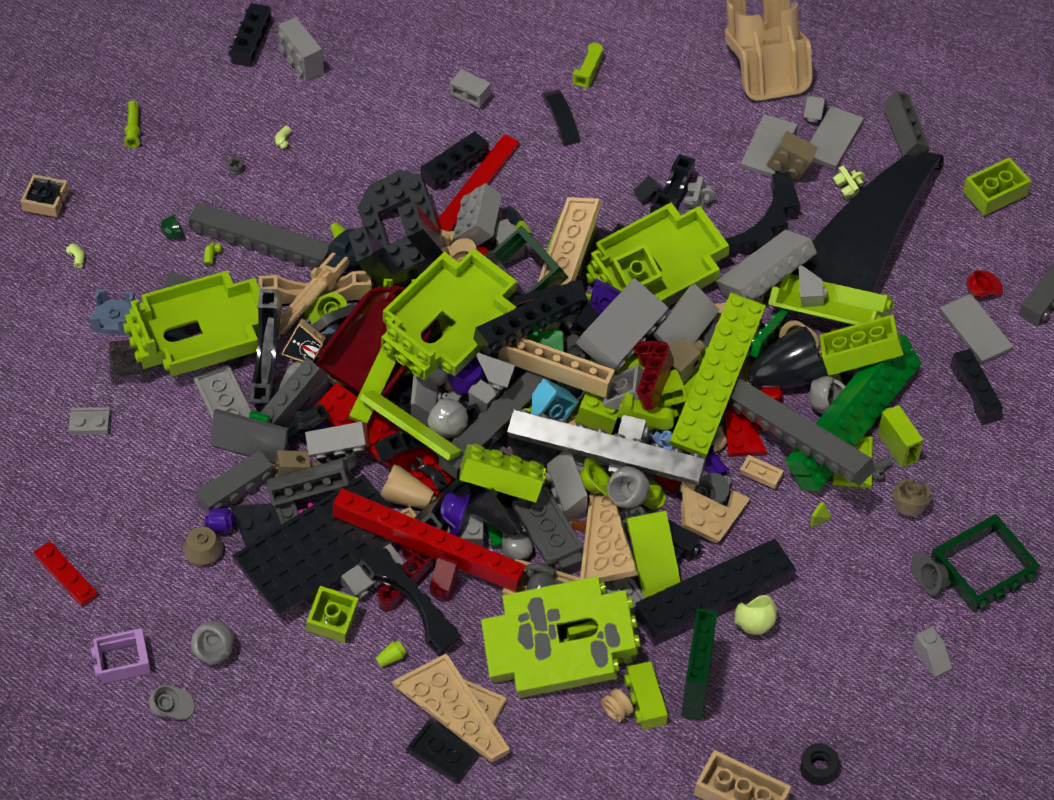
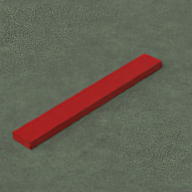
M505 134L500 138L437 219L442 230L448 232L454 230L457 225V215L460 211V202L463 196L470 194L475 188L485 183L489 185L519 146V140Z

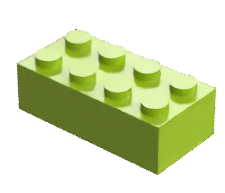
M894 314L819 335L822 358L828 375L839 374L904 355L900 332Z
M467 444L460 465L459 480L489 489L494 488L496 491L537 502L544 482L543 466L535 461H524L515 455H504L498 450L484 449L479 444Z

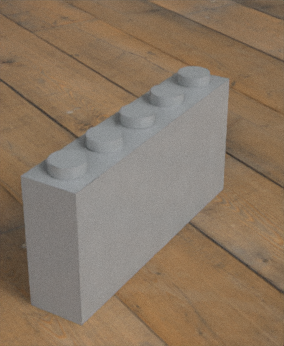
M784 230L717 279L716 282L722 295L725 297H729L731 292L744 298L755 300L797 269L798 266H801L816 255L817 252L811 238Z
M634 278L576 341V344L600 365L619 370L626 362L623 359L625 357L629 359L635 352V345L645 341V334L650 336L656 329L654 324H660L666 318L664 313L668 307Z

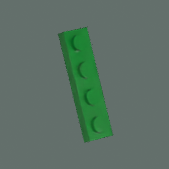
M782 308L777 314L775 313L771 321H767L764 329H760L757 337H753L750 345L752 347L751 356L757 358L780 332L779 328L785 325L789 313L788 310Z

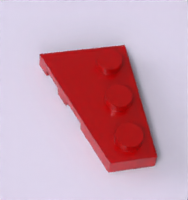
M727 405L723 415L728 457L767 456V450L753 423L745 415L736 413L732 407Z

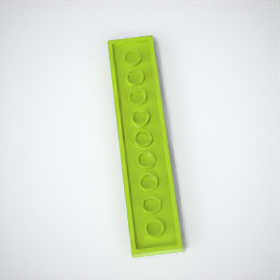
M730 292L669 445L689 453L699 454L706 459L766 305Z

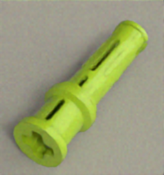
M134 100L128 102L127 126L124 129L126 134L124 145L128 148H137L140 145V139L138 138L140 135V128L138 126L139 103L136 102L135 106Z

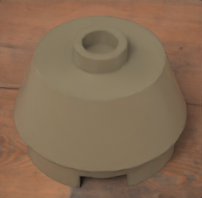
M915 479L900 480L899 485H895L892 491L896 509L908 516L921 515L932 499L930 486L926 483L924 485L915 483Z
M207 527L193 529L188 534L183 545L185 557L191 564L198 567H203V565L212 562L213 564L216 563L223 550L221 538Z

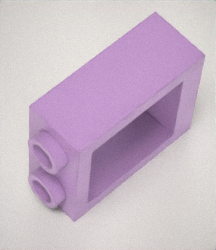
M142 628L93 638L94 647H91L92 658L97 659L94 670L96 677L100 676L102 684L151 673ZM137 644L139 663L105 670L102 652Z

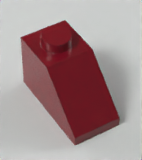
M439 555L430 582V595H433L438 600L449 602L459 583L458 561Z

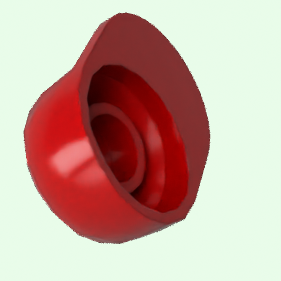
M975 270L966 280L969 292L977 298L1000 295L1003 292L1000 280L988 271Z

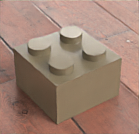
M786 130L773 149L767 166L781 173L790 172L792 179L798 182L811 164L818 147Z

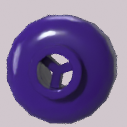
M212 508L209 514L205 516V526L209 527L216 534L229 533L235 527V514L229 508Z

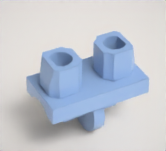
M655 428L650 431V445L653 443L664 446V449L668 450L676 448L669 445L673 434L670 431L665 430L663 432Z

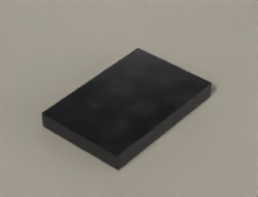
M429 718L406 748L407 754L457 785L480 756L479 752L456 734Z

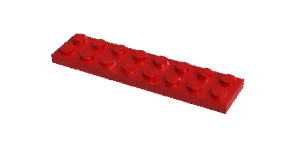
M336 383L317 402V404L324 405L326 410H328L329 417L325 421L333 427L356 423V421L348 417L358 397L339 383ZM373 410L367 423L370 447H365V451L382 463L374 445L382 438L403 430ZM426 447L382 463L391 470L394 464L401 466L433 490V496L435 497L444 490H438L431 478L423 474V471H413L411 469V463L416 468L420 466L415 460L416 457H419L424 465L440 470L447 480L448 486L455 479L439 467V457Z

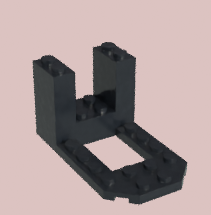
M399 170L368 186L357 206L363 226L348 233L356 261L378 286L383 287L384 279H393V285L403 286L411 282L412 279H416L444 251L448 254L424 178L419 174ZM398 208L406 236L389 244L380 216Z

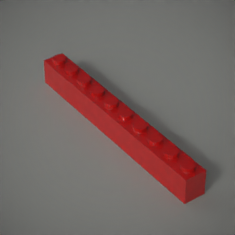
M341 488L333 503L332 516L436 560L439 555L458 561V569L515 593L523 579L525 564Z

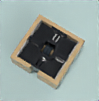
M33 174L21 199L23 211L58 217L62 208L61 201H65L69 192L68 181Z

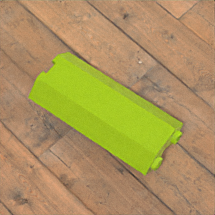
M792 273L782 279L780 288L772 287L768 305L775 308H783L788 311L848 325H857L889 316V312L892 311L894 306L893 297L889 295H881L822 281V286L827 288V298H823L824 305L801 307L799 276Z

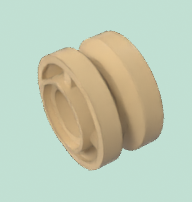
M614 689L610 696L606 695L602 699L605 711L616 722H621L625 719V715L629 716L633 713V706L630 700L619 689Z

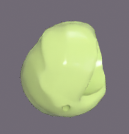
M758 596L748 604H738L734 623L749 634L762 635L773 627L777 619V607L769 596Z

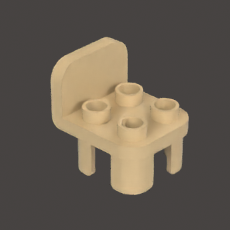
M727 0L728 27L725 29V42L740 59L742 88L745 93L753 100H765L799 94L807 90L812 82L811 44L809 39L799 30L798 4L796 2L791 3L790 9V0H763L764 20H762V17L758 14L746 15L745 0Z

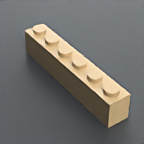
M521 338L515 344L507 345L499 351L498 360L604 398L607 397L613 385L614 369L526 338Z

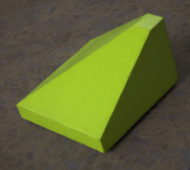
M819 503L811 515L810 526L812 528L830 520L831 515L825 503Z

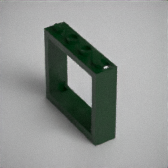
M522 225L486 256V258L500 267L522 246L528 243L552 270L527 293L558 285L567 277L562 268Z
M997 514L932 549L931 558L934 562L945 565L951 581L950 585L973 613L982 608L986 609L995 600H1002L1011 591L1016 592L1023 584L1033 582V579L1038 577L1041 567ZM995 532L1023 564L1025 569L977 595L947 558Z
M697 608L681 717L702 720L718 611Z

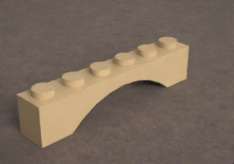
M352 271L346 276L337 279L334 288L330 292L324 290L319 297L334 292L342 295L346 301L361 300L372 289L371 277L365 271ZM278 275L259 276V288L279 290L282 293V304L292 303L308 284L288 280Z

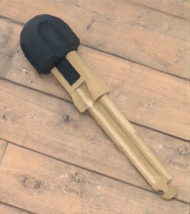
M346 229L328 246L330 256L320 267L314 268L310 272L312 280L281 315L279 339L280 335H284L324 290L330 292L334 288L336 280L345 269L353 270L356 266H359L348 235L349 232L355 229Z

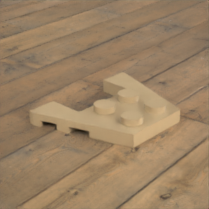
M682 482L680 484V492H682L683 502L681 503L682 527L714 543H718L748 503L749 498L733 491L730 494L726 507L695 492L696 485Z

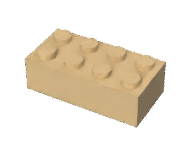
M714 750L696 782L694 795L703 800H788L792 786Z

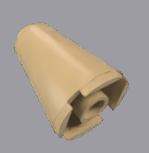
M394 464L381 492V496L386 502L424 509L436 498L433 496V490L396 464Z

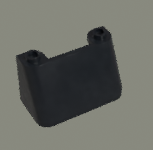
M482 487L466 506L471 514L507 535L513 534L516 536L524 529L522 527L524 522L518 518L511 506V501L519 497L496 491L494 488Z

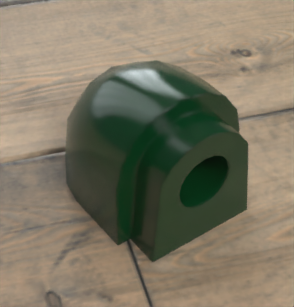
M175 215L161 221L160 229L165 237L172 240L184 237Z

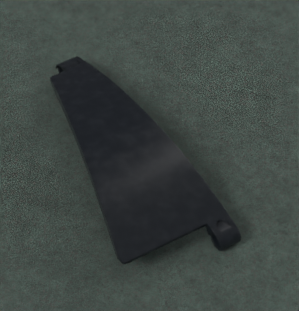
M924 152L920 158L904 156L885 169L856 194L815 237L812 243L817 254L803 263L802 266L821 278L823 282L874 293L890 252L912 206L932 175L933 170H941L944 156L931 152ZM799 268L791 273L799 276Z

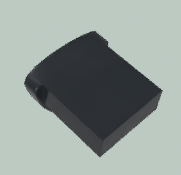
M648 175L633 191L641 203L645 205L657 192H662L664 187Z

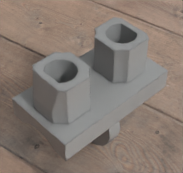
M698 177L695 183H689L688 192L689 195L693 196H685L684 203L687 208L701 206L703 209L704 203L715 199V191L712 190L711 186L704 185L703 177Z

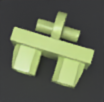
M843 165L839 167L840 173L835 175L833 180L838 188L847 183L848 186L841 189V192L845 199L848 200L859 193L857 185H864L865 174L861 171L856 172V170H853L851 172L852 176H850Z

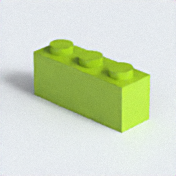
M651 661L627 666L624 682L626 687H630L631 690L629 698L631 704L635 705L637 710L635 711L636 722L641 723L642 730L667 725L668 714Z

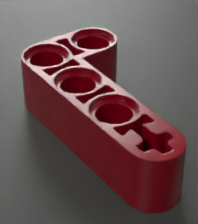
M641 341L634 347L639 364L645 367L636 392L644 410H652L657 407L674 359L667 342Z
M401 545L402 556L407 560L402 565L405 574L419 584L435 566V559ZM384 584L378 591L379 608L384 612H391L406 596L395 588Z

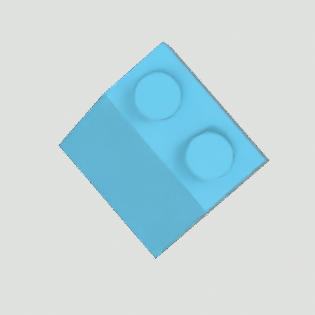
M543 379L532 394V415L544 414L552 420H566L579 401L567 389Z

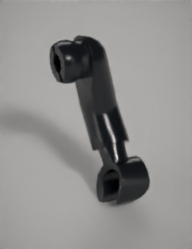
M419 457L415 458L416 462L420 464L419 467L416 468L412 463L410 464L413 471L421 470L423 474L429 476L438 490H445L447 488L448 482L440 470L424 465Z

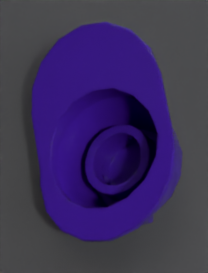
M448 493L441 504V516L451 526L450 533L455 536L461 527L465 508L470 498L469 494L461 497Z

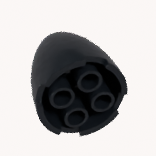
M804 326L787 333L768 346L756 358L748 369L749 374L746 375L749 384L754 385L756 388L791 389L809 385L813 380L827 376V371L822 356L820 357L813 335Z

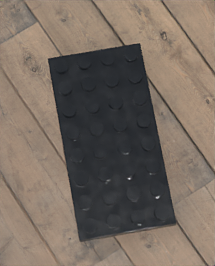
M364 474L349 482V485L341 487L391 508ZM341 488L232 555L234 562L279 618L316 595L320 586L327 588L340 580L341 575L357 566L361 558L379 544L382 548L388 544L392 546L396 544V542L332 516L333 503Z

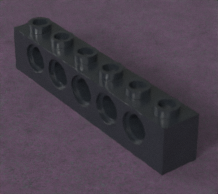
M568 283L476 327L473 339L486 355L496 353L507 345L515 344L523 337L527 338L540 329H546L554 322H560L571 314L575 315L581 309L583 298L573 285Z

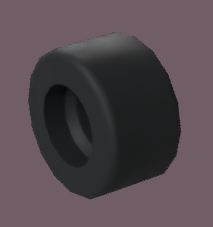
M817 743L807 747L801 758L800 771L802 776L813 785L829 784L834 780L838 772L840 761L838 754L827 744ZM814 760H822L826 762L828 767L818 769L811 763Z

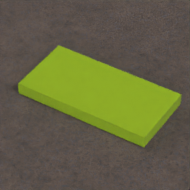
M660 511L626 518L640 590L643 595L649 597L681 582L667 512Z

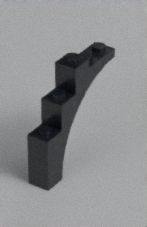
M790 172L772 174L771 191L773 199L768 211L756 225L747 231L730 238H725L729 245L728 256L757 251L781 232L787 230L788 222L786 218L799 216L800 202Z

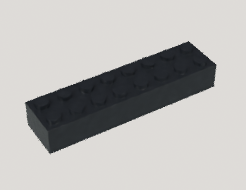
M774 538L636 602L634 615L652 644L656 646L693 629L697 608L718 611L717 617L737 608L740 603L746 604L758 596L765 595L793 582L796 568Z

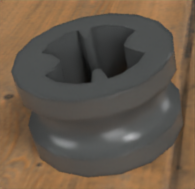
M234 157L228 160L227 166L230 174L239 175L244 171L242 159Z

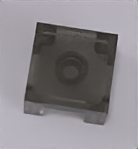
M129 340L109 341L112 385H122L121 376L138 374L140 375L141 383H151L150 369H143L141 362L137 363L134 354L136 350L131 348Z

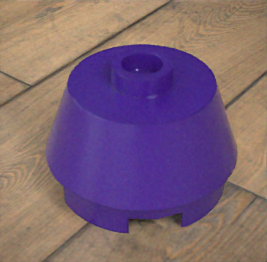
M474 358L456 376H453L451 373L448 374L451 388L460 395L468 394L471 386L476 385L480 380L486 382V375L482 366Z

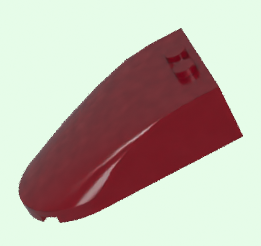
M391 285V287L379 286L368 291L324 346L316 365L360 393L382 347L381 337L387 332L386 324L383 321V310L406 288ZM432 323L421 334L424 342H426L430 334ZM396 361L381 393L383 397L387 398L408 369L406 365L403 366Z

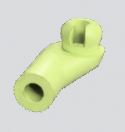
M284 126L275 136L276 145H279L281 149H284L289 144L285 140L291 133V129L288 126Z
M70 244V246H67L66 252L69 255L75 256L74 266L82 268L85 253L77 244Z

